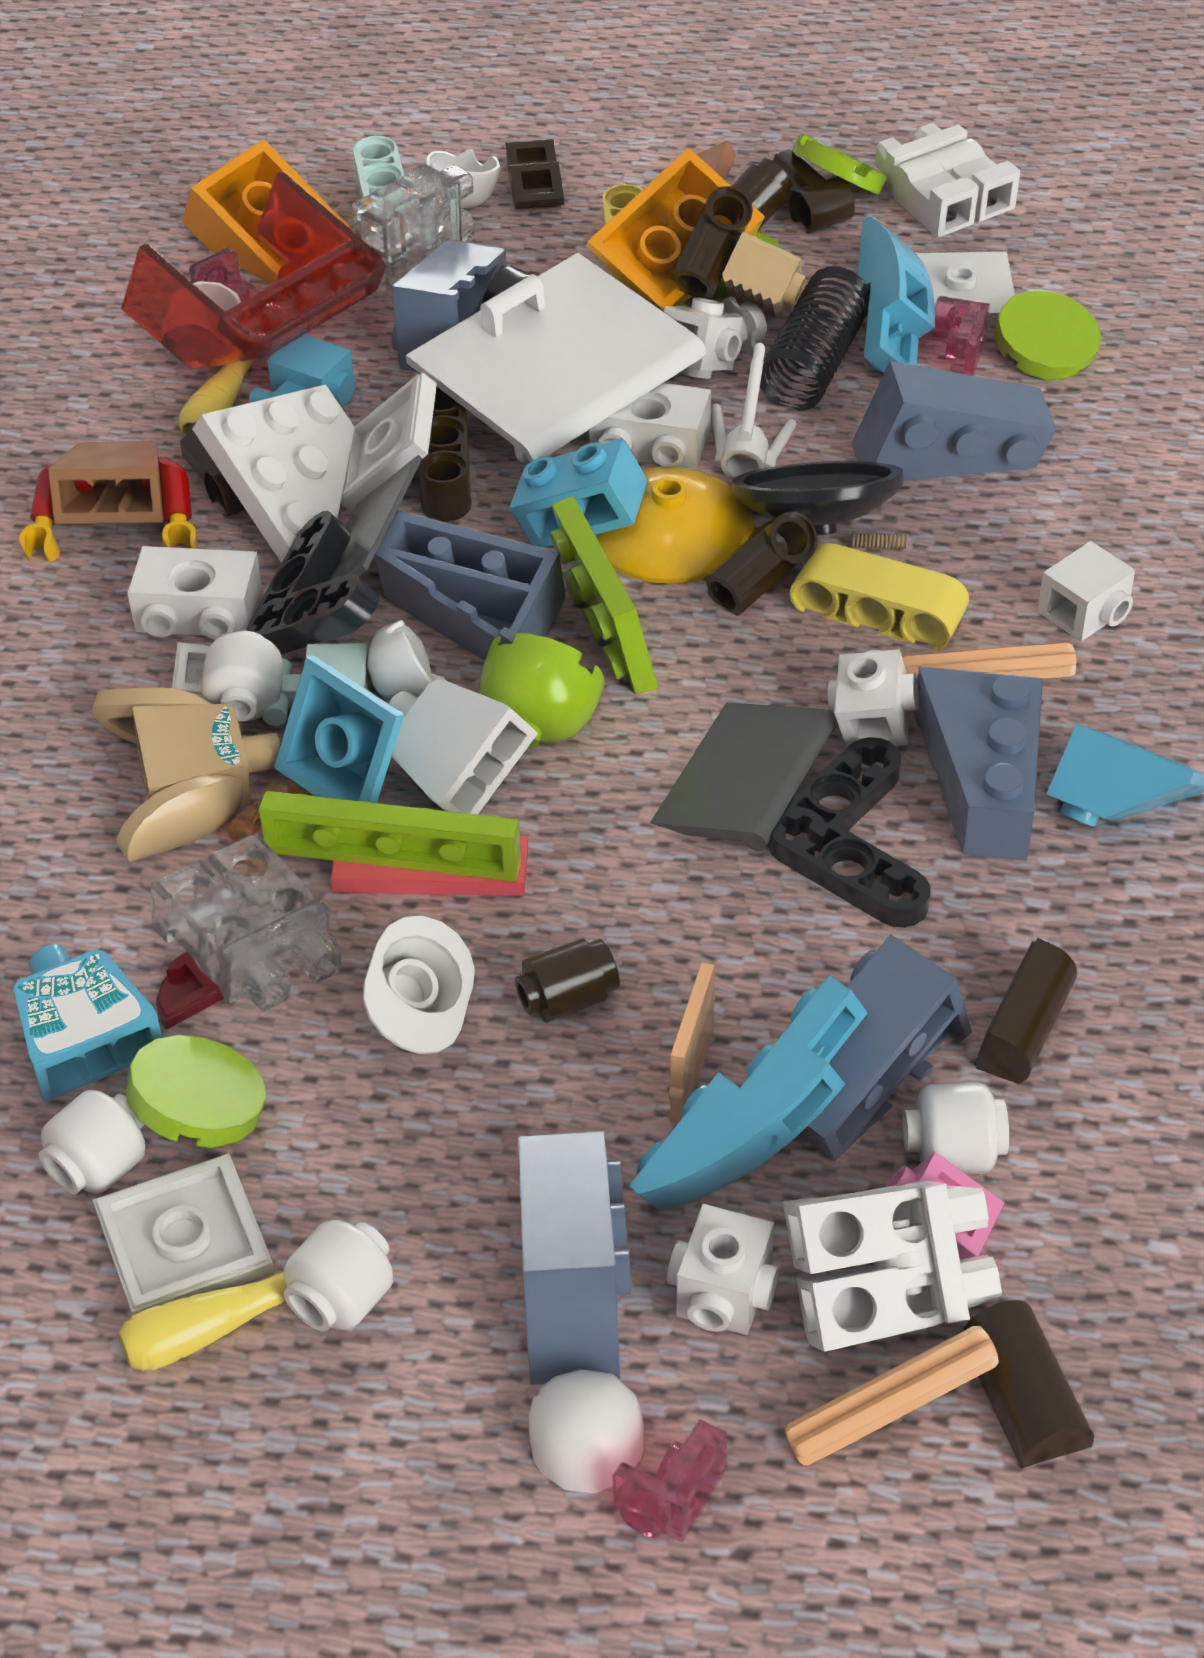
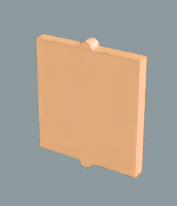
M701 962L670 1055V1090L668 1096L670 1098V1122L679 1123L682 1119V1109L688 1098L695 1091L713 1034L714 1003L716 994H714L715 965Z

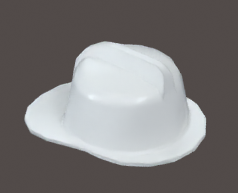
M403 917L387 926L376 943L363 984V1003L370 1021L381 1035L399 1048L417 1054L439 1053L451 1046L461 1031L473 989L475 968L470 950L458 933L443 922L429 917Z

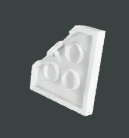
M326 384L202 414L192 428L281 563L297 534L311 518L322 511H329L338 519L355 427Z

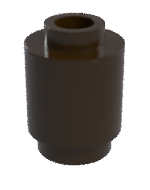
M763 158L758 165L752 163L732 187L738 188L747 194L752 205L765 216L758 229L759 231L788 199L787 192L793 186V183L782 168L772 160Z
M581 938L524 959L522 961V975L515 977V986L525 1011L529 1015L539 1012L544 1022L548 1023L606 1001L608 992L619 988L620 978L615 960L607 944L602 939L588 942L586 939Z

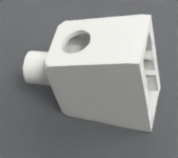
M440 678L430 681L418 698L408 691H401L394 695L388 703L404 714L392 753L393 759L425 794L444 811L478 815L538 734L537 731L506 704Z

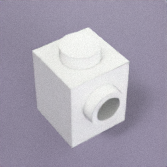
M1090 541L1043 572L1038 613L1082 642L1106 624L1113 627L1120 624L1126 618L1133 604L1131 593L1135 569Z

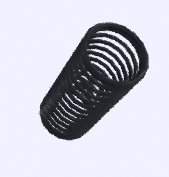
M828 266L817 270L808 281L805 290L801 293V297L798 299L793 311L790 313L782 330L778 333V337L774 340V344L770 347V351L766 354V358L763 360L760 389L766 398L775 405L789 407L781 403H791L783 401L773 394L766 383V378L772 388L779 394L787 397L793 396L784 393L775 385L770 376V371L776 381L784 388L797 389L788 386L779 378L774 369V364L779 373L788 381L801 383L792 379L783 371L778 363V359L793 375L804 376L793 370L785 359H788L797 368L811 370L815 377L808 378L817 381V383L805 385L811 388H819L812 391H801L807 395L815 396L797 398L807 403L793 404L798 407L791 408L806 411L814 408L821 401L826 388L830 385V381L837 372L838 366L845 357V353L848 351L849 346L856 337V333L868 315L870 289L865 281L855 272L839 266ZM825 278H838V279H841V280H844V281L849 282L851 285H853L855 288H857V290L859 291V293L861 294V296H862V298H863V301L860 299V297L858 296V294H857L854 290H852L850 287H848L846 284H843V283H840V282H837V281H834V280H822V279H825ZM820 285H835V286L844 288L845 290H847L849 293H851V294L854 296V298H855V299L857 300V302L859 303V308H858V306L856 305V303L854 302V300H853L851 297H849L848 295H846L844 292H842V291H840V290H837V289H834V288H831V287H818V286H820ZM818 291H830L841 295L843 298L850 302V304L855 310L856 315L853 313L849 305L844 303L839 298L828 294L813 293H816ZM814 298H827L836 301L847 310L851 319L836 305L822 300H814ZM818 305H824L833 308L835 311L841 314L844 319H840L831 311L822 309ZM818 320L823 321L830 325L832 328H834V330L837 332L839 336H835V334L829 330L832 328L823 325ZM833 322H838L843 330H840ZM815 327L820 328L827 334H829L835 343H832L827 337L824 336L826 334L819 332ZM811 334L816 335L822 340H824V343H827L831 350H828L823 344L820 343L823 341L816 339ZM808 341L813 342L818 347L811 345ZM821 348L825 352L827 357L823 356V354L817 351L816 349ZM811 355H813V356H819V358L821 359V361H822L823 363H819V361L816 360V359H815L814 357H812ZM796 361L801 362L806 367L799 365Z

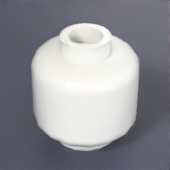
M246 630L236 631L217 638L209 646L206 653L201 683L203 699L212 704H228L234 707L238 721H252L263 717L264 709L277 702L281 693L284 663L279 649L263 636Z
M963 1082L925 1085L918 1094L916 1109L903 1111L902 1127L906 1153L918 1152L920 1162H923L936 1152L966 1175L985 1174L993 1169L998 1155H1007L1009 1120L1006 1103L1002 1098L994 1099L989 1087L983 1083Z
M86 1090L41 1129V1143L44 1149L38 1153L39 1160L48 1175L69 1193L76 1195L82 1189L93 1194L103 1193L145 1156V1140L140 1130L145 1124L137 1118L127 1103L126 1096L117 1094L112 1098L101 1091Z
M341 1220L323 1222L290 1256L283 1268L285 1284L287 1286L283 1293L288 1306L304 1323L321 1332L328 1331L330 1327L336 1330L353 1329L380 1301L393 1284V1270L386 1256L390 1250L387 1241L375 1228L364 1222H357L355 1225Z

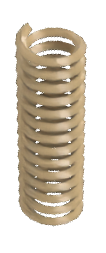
M853 533L851 548H854V543L856 539V549L858 548L859 540L860 549L862 548L863 540L864 549L866 548L867 540L868 549L870 548L871 540V548H874L876 540L875 548L877 549L879 546L880 534H877L876 539L875 533L873 534V538L871 533L869 534V537L867 533L865 534V536L863 535V533H861L860 536L859 533H857L856 537ZM883 533L881 534L880 547H879L880 549H881L882 546H883V540H884V534H883ZM887 533L885 534L884 549L887 547ZM891 533L889 534L888 549L891 547ZM895 533L893 534L892 549H894L895 547ZM899 533L897 534L896 549L899 548V542H900V534H899ZM903 533L901 534L900 549L903 548V542H904V534H903ZM907 533L905 534L904 549L907 548V543H908V534H907Z

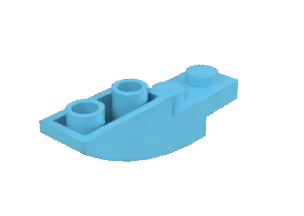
M869 215L862 221L857 275L865 281L870 289L864 358L868 360L875 370L884 373L889 361L917 365L919 338L935 329V303L931 280L923 261L901 239L881 222ZM856 288V291H855V292L858 293L859 296L861 297V299L863 300L861 294L859 293V291H858L857 288Z
M829 975L818 989L809 990L798 1001L792 1012V1023L774 1045H767L754 1057L747 1071L748 1079L741 1088L718 1072L709 1085H703L696 1089L682 1109V1119L665 1141L655 1143L643 1155L637 1167V1176L629 1187L657 1210L681 1206L731 1184L763 1164L797 1137L822 1113L846 1085L830 1066L829 1062L868 1013L852 990Z

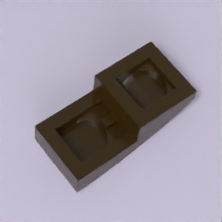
M554 139L505 143L506 161L515 209L564 205L559 161L556 160Z

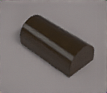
M1037 938L1036 942L1032 941L985 1034L974 1063L977 1066L976 1069L1016 1084L1027 1080L1077 978V967L1074 961L1061 948L1040 938Z
M1020 1300L1004 1301L987 1307L972 1317L965 1325L963 1331L972 1326H981L989 1335L997 1350L999 1360L997 1366L981 1374L978 1378L1020 1467L1024 1468L1091 1448L1094 1441V1433L1031 1306L1027 1302Z

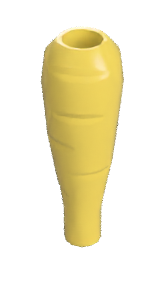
M244 350L236 351L228 363L209 378L185 403L178 418V425L184 436L188 433L190 425L197 422L202 414L233 406L243 378L253 364V358L248 352Z
M283 1272L258 1282L196 1294L188 1298H180L132 1315L129 1320L124 1322L118 1333L120 1344L129 1366L143 1372L145 1370L154 1371L170 1365L222 1338L264 1311L285 1303L286 1300L283 1292L287 1286Z

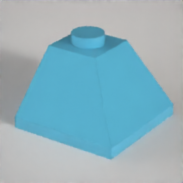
M316 656L306 657L274 768L314 796L377 803L404 714Z
M1076 723L1046 794L1064 801L1060 813L1095 827L1099 817L1117 821L1204 793V773L1105 732Z

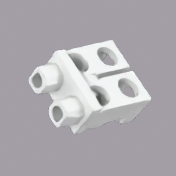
M934 123L919 127L913 135V141L902 145L892 137L879 142L877 145L875 165L887 178L883 190L889 195H893L900 205L937 238L974 224L975 219L980 222L1012 210L1016 206L1021 170L1009 161L995 164L985 156L982 147L975 140L967 139V131L959 124L941 130ZM988 196H990L996 201V203L992 206L986 207ZM947 211L953 213L956 218L946 222Z
M923 1180L856 1193L816 1199L810 1197L783 1202L794 1268L809 1273V1275L796 1277L805 1333L809 1345L823 1352L925 1329L944 1322L953 1323L970 1319L968 1308L978 1306L1002 1295L998 1267L992 1256L982 1255L960 1260L955 1233L988 1227L989 1216L982 1188L946 1186L944 1183ZM873 1262V1265L833 1273L825 1272Z

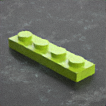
M265 791L259 807L266 853L517 882L522 863L519 819Z

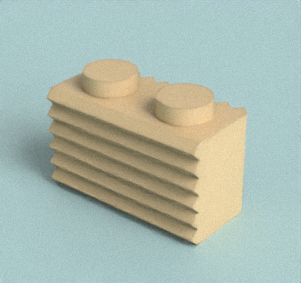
M742 232L722 274L728 297L736 296L738 302L743 300L752 301L760 309H764L766 315L773 313L775 319L782 317L785 310L793 311L807 285L804 283L806 276L802 274L801 258L746 232Z

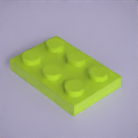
M574 496L552 504L558 529L551 531L550 536L556 552L560 554L562 564L569 563L571 567L570 570L562 573L565 584L575 605L586 601L588 607L582 609L594 641L607 640L609 645L602 649L615 680L627 677L635 694L658 689L636 608Z

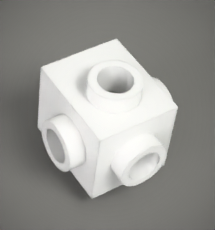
M693 298L692 306H665L664 313L696 334L704 343L707 351L705 357L680 373L691 377L709 379L711 378L712 371L733 370L735 359L739 355L742 345L740 329L743 317L723 312V302L705 298Z
M900 649L886 651L869 650L864 653L839 655L837 680H830L828 683L829 710L835 714L846 748L858 739L867 737L882 738L890 741L895 746L908 745L910 711L919 709L920 700L917 675L915 673L907 674Z
M703 1204L689 1243L677 1241L668 1267L667 1284L677 1286L676 1316L691 1320L695 1325L705 1330L715 1332L728 1330L748 1336L756 1309L759 1308L766 1311L770 1309L777 1287L779 1267L772 1265L774 1222Z

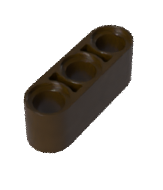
M436 386L429 450L418 466L421 507L423 513L430 519L450 522L464 517L470 511L472 505L466 408Z

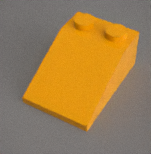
M264 139L192 186L182 223L208 250L293 297H296L363 252L367 246L352 228Z
M688 147L587 241L586 247L638 295L664 312L665 306H679L692 296L680 291L676 282L670 279L690 238L707 198L717 188L731 185ZM752 205V218L745 232L755 237L765 216ZM715 215L716 219L721 223L733 225L725 216Z

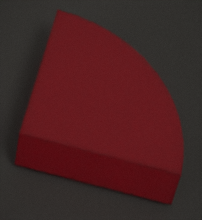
M188 950L168 966L166 970L167 976L156 998V1006L160 1021L167 1030L223 1000L224 996L222 989L193 953Z

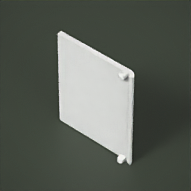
M576 253L541 275L536 276L532 274L481 304L479 312L406 354V362L420 374L423 372L437 383L436 386L514 445L515 456L523 463L526 460L532 462L539 457L550 455L707 355L704 343L696 334L580 253Z

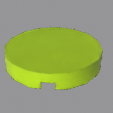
M805 134L798 135L791 150L793 153L875 194H880L887 180L885 174L837 149L818 143V140Z
M1029 290L1012 296L1002 306L993 333L997 348L1005 358L1008 353L1011 358L1017 361L1016 368L1027 375L1044 380L1069 378L1078 374L1080 370L1088 368L1095 360L1102 337L1097 321L1084 306L1068 296L1048 290Z
M175 1035L155 1039L138 1050L127 1075V1103L143 1124L161 1137L178 1142L180 1134L189 1138H198L196 1146L214 1148L237 1143L252 1133L267 1098L264 1079L250 1060L233 1048L205 1037Z

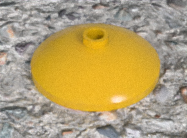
M653 467L642 470L648 479V483L634 525L596 534L595 536L615 571L647 582L685 583L704 579L747 541L754 530V518L751 509L742 504L733 495L732 486L718 477L686 467Z

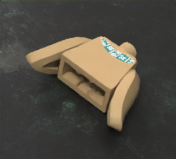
M164 687L107 689L97 692L92 708L93 716L109 731L137 745L147 798L123 824L117 836L116 844L129 862L184 846L213 833L225 824L240 807L251 803L249 773L275 770L274 766L280 749L277 732L241 737L235 708L228 704H212L202 697L187 691Z

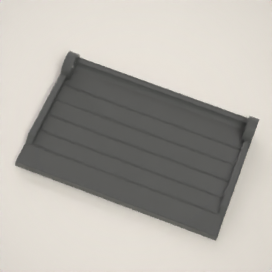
M417 455L357 503L345 526L351 531V538L329 580L348 574H356L359 577L368 570L422 460L421 456Z
M726 703L650 823L688 836L740 840L754 851H763L770 841L769 836L830 733H833L837 728L838 722L834 712L816 708Z

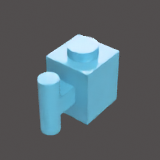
M296 332L267 360L271 391L255 387L250 393L249 403L326 384L337 402L341 405H346L352 399L356 389L351 350Z

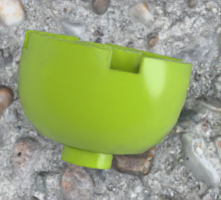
M515 633L512 644L501 645V636L494 638L483 663L478 686L481 695L506 704L538 732L537 736L528 746V748H535L539 743L554 744L573 738L586 726L595 711L605 685V680L601 669L596 664L592 674L579 664L582 653L575 648L548 637L529 633Z

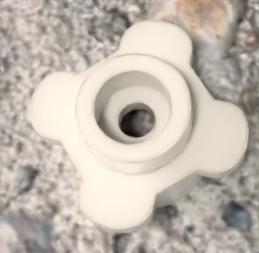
M727 297L722 300L724 303L723 312L743 317L740 329L742 336L741 350L753 356L756 342L763 340L767 333L765 316L754 302L744 301L738 304L734 297Z

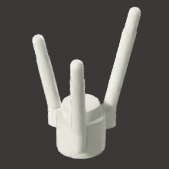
M757 343L754 347L741 425L737 426L726 437L721 406L719 404L711 406V420L716 447L714 467H721L727 477L735 478L750 471L774 467L779 454L797 425L794 419H789L770 447L763 431L754 425L764 363L765 346L763 343Z

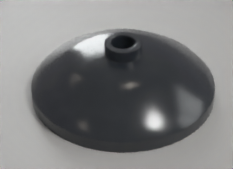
M825 461L781 465L750 471L735 477L732 480V492L742 504L770 520L785 512H798L805 515L813 523L817 535H828L837 532L838 523L865 516L894 496L903 485V470L891 464L866 461Z

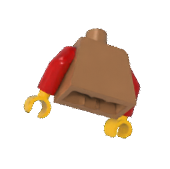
M153 441L84 442L74 446L57 462L41 470L37 478L30 514L31 520L35 523L25 527L19 535L20 544L29 562L33 551L44 546V553L48 563H52L60 555L59 546L51 530V527L56 524L158 523L165 520L169 523L162 531L163 547L187 544L192 549H198L196 529L191 523L187 522L192 519L190 486L187 472L182 466L171 459L159 457L157 442Z

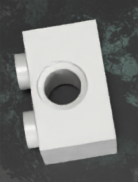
M662 383L589 429L590 443L597 442L602 444L623 438L636 461L656 463L662 467L675 466L697 469L711 429V389Z
M142 546L127 593L135 632L149 633L156 637H167L172 634L201 635L216 640L229 633L245 631L260 603L263 592L257 552Z

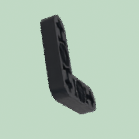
M320 512L311 518L299 531L247 625L246 631L255 632L271 641L279 649L281 655L305 648L307 644H319L355 632L371 617L378 605L379 596L356 574H348L329 580L351 538V531L331 512Z
M862 738L850 744L791 799L769 836L768 848L771 855L779 862L880 922L892 927L905 928L914 926L924 920L928 913L930 884L927 878L912 867L849 832L868 811L895 787L900 773L901 754L895 745L882 738ZM876 762L882 763L883 768L874 764ZM862 763L871 766L862 774V783H860L858 779L861 776ZM827 796H840L851 802V805L845 809L832 810L822 806L819 800ZM804 832L808 834V840L798 835ZM786 833L789 834V835H791V836H794V837H795V836H798V837H796V838H794L792 841H790V840L786 839ZM815 850L820 853L819 857H815ZM853 861L860 864L865 871L856 876H843L837 874L831 867L837 862ZM877 876H882V882L876 880ZM906 892L912 895V900L904 897L900 898L897 902L889 900V894L899 897Z

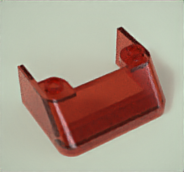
M281 171L275 175L255 234L287 262V264L280 268L274 284L224 311L146 243L138 249L121 309L181 362L193 368L206 369L271 355L376 292L385 273L386 266L383 258L377 251L284 171Z

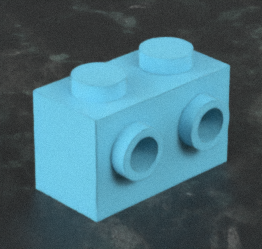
M623 438L602 444L597 442L589 443L577 451L552 458L549 456L539 457L525 465L509 509L533 546L550 547L554 546L550 532L558 529L552 504L574 496L595 535L634 525L648 479Z

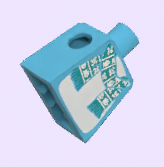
M52 944L44 946L36 951L30 959L29 966L33 974L18 980L13 986L29 1057L40 1095L44 1102L130 1067L140 1048L155 1039L162 1038L158 1016L153 1006L105 951L92 950L71 959L66 948L61 945Z

